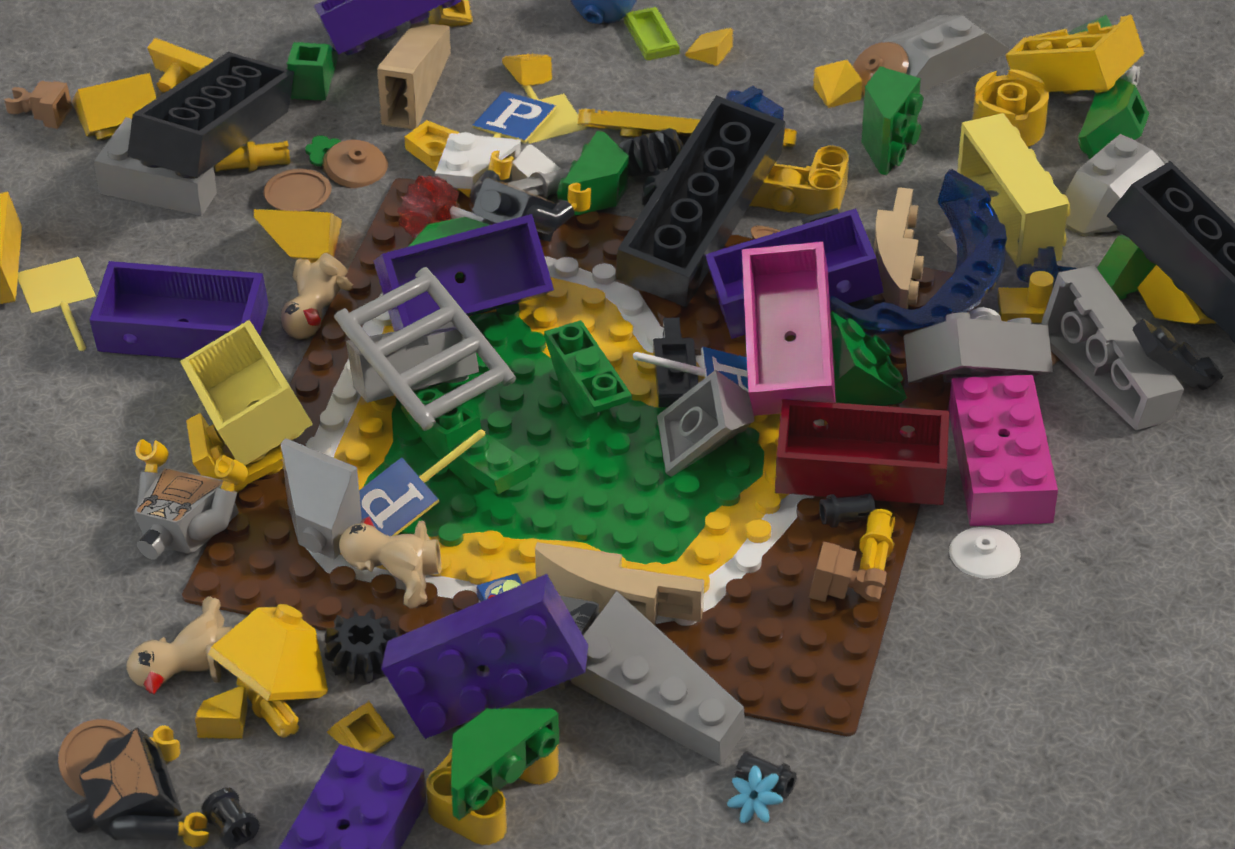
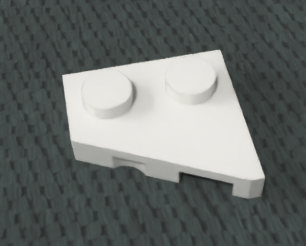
M467 132L450 133L435 172V186L472 189L483 172L488 170L491 153L500 151V160H503L508 155L517 158L521 153V140L475 136Z

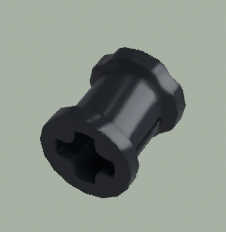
M222 788L219 791L213 792L205 799L201 806L202 814L206 817L207 823L216 826L220 832L221 842L228 849H234L255 838L259 831V820L255 815L243 809L239 803V795L232 788Z

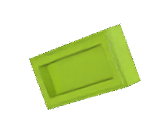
M657 7L632 11L624 16L623 21L646 61L680 54V46Z

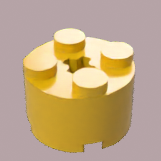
M1008 70V75L996 76L997 71L980 78L975 87L972 120L1004 113L1011 125L1017 127L1027 147L1041 140L1045 133L1049 92H1046L1044 89L1045 83L1039 77L1021 70Z

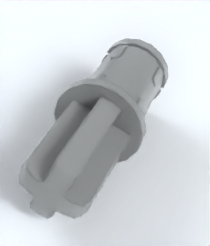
M563 168L545 174L534 172L529 178L512 181L508 184L548 199L549 196L557 194L561 178L567 177L569 170Z

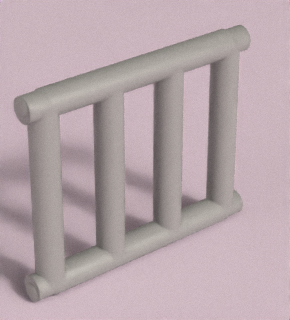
M424 267L416 273L415 276L417 278L351 312H348L346 308L342 309L334 315V318L413 419L424 431H427L434 426L436 418L500 383L504 386L515 382L516 376L436 276L427 267ZM426 291L441 308L376 343L372 341L360 326ZM449 322H452L465 338V340L401 374L396 371L385 357ZM475 352L490 369L425 406L410 388Z

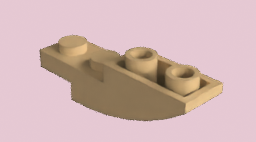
M898 187L893 211L877 209L874 253L877 258L884 291L882 295L896 317L906 320L909 304H917L919 281H914V279L921 280L924 256H917L919 240L913 239L914 230L909 229L916 228L919 205H912L913 189Z
M539 542L536 544V578L547 574L560 596L599 603L600 614L616 591H618L654 625L656 624L657 616L701 622L704 610V579L622 568L621 554Z

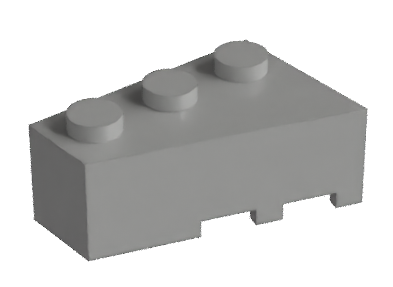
M126 117L94 160L99 194L202 216L217 194L214 166L198 178L187 179L179 177L175 174V171L163 167H147L142 165L140 160L127 157L132 119Z
M953 313L946 315L945 322L904 335L908 383L922 382L924 379L943 374L944 382H951L952 378H958V375L974 377L1033 375L1036 378L1053 372L1048 325L1031 324L1030 318H1015L1005 322L1001 321V316L987 315L971 319L970 313Z
M449 322L385 357L396 371L401 374L465 340V338L454 324ZM395 332L369 337L376 343ZM351 340L346 341L354 389L367 403L394 396L393 392ZM476 352L410 388L412 391H416L444 381L445 383H457L468 380V375L479 372Z

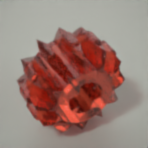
M419 175L415 184H408V192L405 196L401 197L403 202L397 210L401 215L399 225L410 236L416 238L427 224L451 220L450 208L452 206L460 207V204L456 202L459 192L440 177L430 175L424 177Z

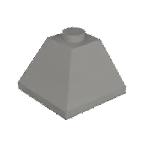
M714 370L657 416L666 474L671 477L726 444L737 434L745 431L754 422L749 393L717 370Z
M285 438L281 442L287 504L298 543L311 552H318L335 560L341 553L339 543L343 532L348 527L360 524L362 521L357 467Z

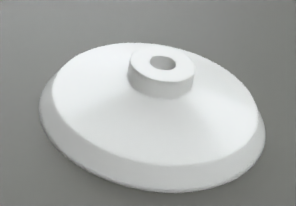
M974 527L964 530L952 540L949 547L950 558L955 566L964 573L978 578L1004 576L1013 571L1020 561V549L1015 540L1007 533L991 527Z

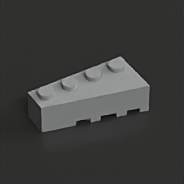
M616 591L583 636L588 643L586 671L584 674L572 678L571 683L677 743L722 765L745 734L744 707Z

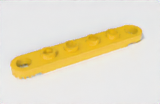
M579 109L577 125L620 130L621 137L635 138L642 136V132L653 133L668 128L676 130L678 136L690 137L701 119L598 110L595 113V109ZM789 128L785 129L783 146L794 147L796 145L797 131Z

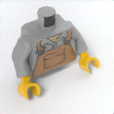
M144 439L137 443L135 449L136 456L146 463L145 472L140 473L138 501L134 516L143 533V536L137 542V547L145 557L155 560L166 548L188 554L193 553L212 536L227 528L229 522L239 513L235 504L237 492L234 491L235 485L242 484L248 476L247 468L243 463L235 459L233 460L226 455L220 456L215 463L214 472L223 480L166 467L158 473V467L162 466L169 457L167 448L157 440L154 441L153 450L151 444Z

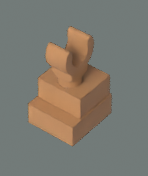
M40 81L32 93L27 92L24 88L15 87L12 88L14 99H4L8 113L20 114L32 110L34 119L43 120L45 127L56 129L59 128L72 109L68 85L63 82Z
M823 541L809 598L823 602L826 601L827 595L844 599L847 588L850 587L866 600L879 602L887 573L876 568L854 571L852 569L856 551L844 549L839 545Z

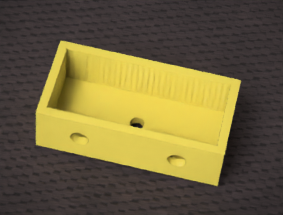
M1004 113L962 122L957 180L967 194L982 192L989 201L1002 226L1005 250L1017 268L1023 270L1060 261L1062 259L1063 246L1067 242L1065 233L1066 219L1070 215V204L1066 195L1060 193L1053 183L1050 173L1042 168L1037 161L1035 152L1027 147L1017 127L1011 125ZM992 190L996 191L999 195L989 197L985 192ZM981 196L970 198L1001 243L998 226Z
M250 319L180 361L218 433L234 458L244 465L263 459L270 450L280 445L285 438L294 440L306 428L313 425Z

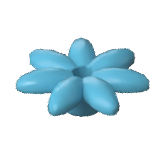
M753 766L749 773V783L738 777L732 779L734 787L741 794L730 798L727 806L730 808L743 807L740 812V821L742 823L750 821L754 813L762 822L767 823L770 816L767 805H777L783 802L782 796L770 791L776 785L779 778L778 775L771 774L762 780L759 767Z

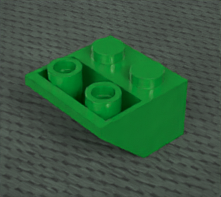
M882 66L877 69L865 85L861 143L879 173L887 176L894 165L900 166L902 164L908 145H915L919 139L921 124H918L917 121L924 96L920 94L921 78Z
M831 312L836 403L886 406L902 403L907 399L900 383L903 377L889 358L891 350L886 342L877 335L871 337L866 334L853 319L845 320Z

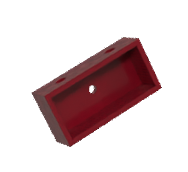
M782 399L776 456L775 493L822 497L834 494L836 498L871 493L876 501L943 505L947 474L949 411ZM822 419L827 421L828 424L818 426L814 421ZM909 425L914 427L915 430L904 432L901 428Z

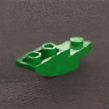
M434 387L416 394L424 406L445 395ZM400 404L401 411L412 427L440 460L478 430H482L480 418L460 405L436 418L434 426L424 431L405 407ZM486 433L482 439L447 465L455 475L476 492L488 487L496 494H500L532 477L528 461Z

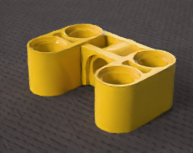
M828 145L817 150L812 166H806V168L777 164L776 161L749 206L810 215L835 208L840 209L847 187L849 154L842 147Z
M558 745L550 755L538 759L525 769L519 778L532 784H545L553 780L559 772ZM451 749L447 757L429 774L426 780L428 813L435 822L475 843L490 845L500 841L507 832L506 799L500 790L490 796L483 807L472 810L461 820L453 816Z

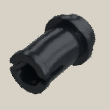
M871 493L836 498L834 494H829L826 499L819 501L820 520L823 525L829 524L831 528L838 527L839 523L868 520L870 512L875 510V503Z
M750 752L743 753L737 763L736 769L738 770L735 772V777L744 779L749 783L751 768L758 766L762 780L771 774L778 775V781L770 790L771 792L777 793L783 798H787L791 794L797 775L791 771L788 764L783 763L778 766L756 757Z

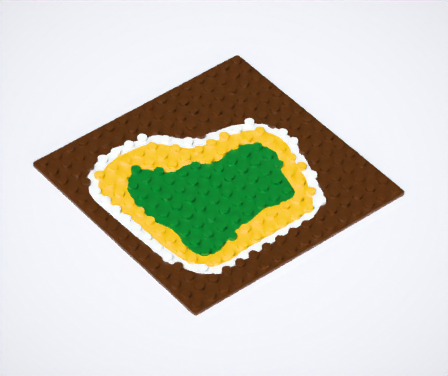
M398 178L393 181L348 269V273L345 275L353 284L351 290L345 291L340 289L333 302H331L321 321L320 328L315 333L289 384L313 423L299 437L291 441L357 467L359 490L401 457L418 476H421L439 462L440 459L412 427L401 411V402L395 395L367 403L354 389L346 341L350 340V338L335 320L334 315L345 308L348 312H351L383 295L374 265V260L381 254L409 247L427 224L451 220L450 208L452 206L472 213L474 205L471 203L470 197L458 188L435 186L434 183ZM593 211L571 217L554 231L550 242L539 239L554 287L553 291L542 297L469 316L470 320L509 366L512 373L516 376V380L508 386L500 383L461 405L480 418L481 428L487 435L530 463L532 477L500 494H496L488 487L476 492L447 466L425 482L426 486L440 502L398 535H415V528L418 522L424 521L430 540L437 539L439 542L441 573L426 575V604L411 609L404 604L405 584L393 576L383 565L374 567L373 572L369 570L360 571L351 566L341 553L334 560L318 552H311L299 545L287 504L284 468L275 474L265 475L247 484L243 490L237 493L235 504L239 513L229 522L224 531L210 538L182 592V598L187 603L202 606L203 600L206 597L216 598L220 601V610L249 615L258 607H277L279 604H285L302 613L301 619L313 628L327 631V628H334V620L337 615L350 619V612L353 608L359 613V616H365L372 608L375 612V620L387 616L390 621V629L396 630L399 637L479 603L480 600L477 596V585L516 573L523 584L535 579V547L537 542L621 554L622 568L704 579V610L701 622L657 616L655 626L744 707V716L850 737L856 733L921 504L874 500L875 509L888 510L892 513L891 518L895 517V525L891 535L894 547L891 555L886 558L884 571L887 575L885 585L882 587L880 601L866 600L859 593H856L853 588L848 587L844 599L827 595L826 601L823 602L809 598L823 541L839 545L844 549L856 551L852 570L858 571L863 554L859 547L860 539L866 533L868 520L839 523L838 527L831 528L829 524L823 525L819 516V501L827 497L775 493L776 456L781 414L754 416V422L745 431L737 434L723 446L672 477L666 474L657 416L668 407H658L654 364L635 360L633 353L640 352L653 356V339L663 338V318H679L681 338L690 337L694 339L696 365L704 368L701 354L702 346L747 357L746 335L731 339L713 287L710 272L707 273L687 308L616 280L617 249L637 218ZM731 235L723 249L753 239L740 235ZM923 267L921 280L914 279V281H919L917 304H909L906 320L896 317L886 303L882 293L872 296L876 313L854 319L859 325L875 328H911L902 331L861 326L863 331L869 336L877 335L886 342L891 350L889 358L903 377L900 383L907 399L902 403L886 406L947 411L950 401L951 382H944L943 374L924 379L922 382L908 383L904 335L945 322L946 315L966 312L978 303L979 298L951 303L931 320L916 326L934 316L948 304L960 286L963 273L958 274ZM967 275L965 283L954 301L980 296L982 279ZM465 278L457 279L456 282L463 283ZM388 311L360 325L368 336L394 332ZM582 320L631 393L632 401L593 414L577 417L561 392L546 344L544 331ZM789 335L785 338L788 342L796 339L794 335ZM476 353L479 372L468 375V380L457 383H445L444 381L413 392L417 394L434 387L440 392L447 394L490 369ZM698 375V383L701 382L705 377ZM822 419L814 421L818 426L828 424L827 421ZM908 425L903 426L901 430L912 432L915 428Z

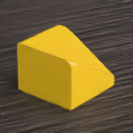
M462 0L458 4L443 9L440 5L428 11L430 14L428 17L429 24L452 27L470 25L472 23L469 0Z
M843 60L815 68L813 88L826 106L831 108L861 100L862 79L849 61Z
M245 686L236 687L203 700L195 718L198 738L243 739L248 709Z

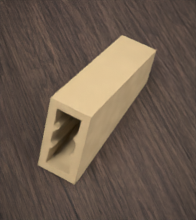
M421 22L412 24L380 63L377 70L381 125L407 129L418 127L451 53L449 26Z

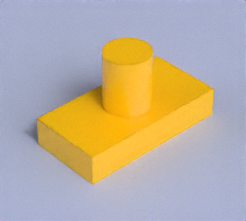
M154 38L147 47L155 68L165 72L157 82L158 89L163 93L214 61L211 58L158 38Z
M1036 271L1030 275L1029 288L998 287L997 297L1001 320L1007 322L1015 318H1030L1031 323H1041L1053 290V276L1046 271Z

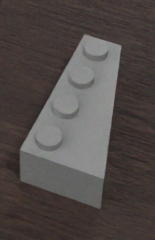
M1095 265L1058 273L1041 325H1048L1051 351L1135 430L1159 425L1173 419L1184 388L1172 373L1147 357L1132 331L1137 323Z

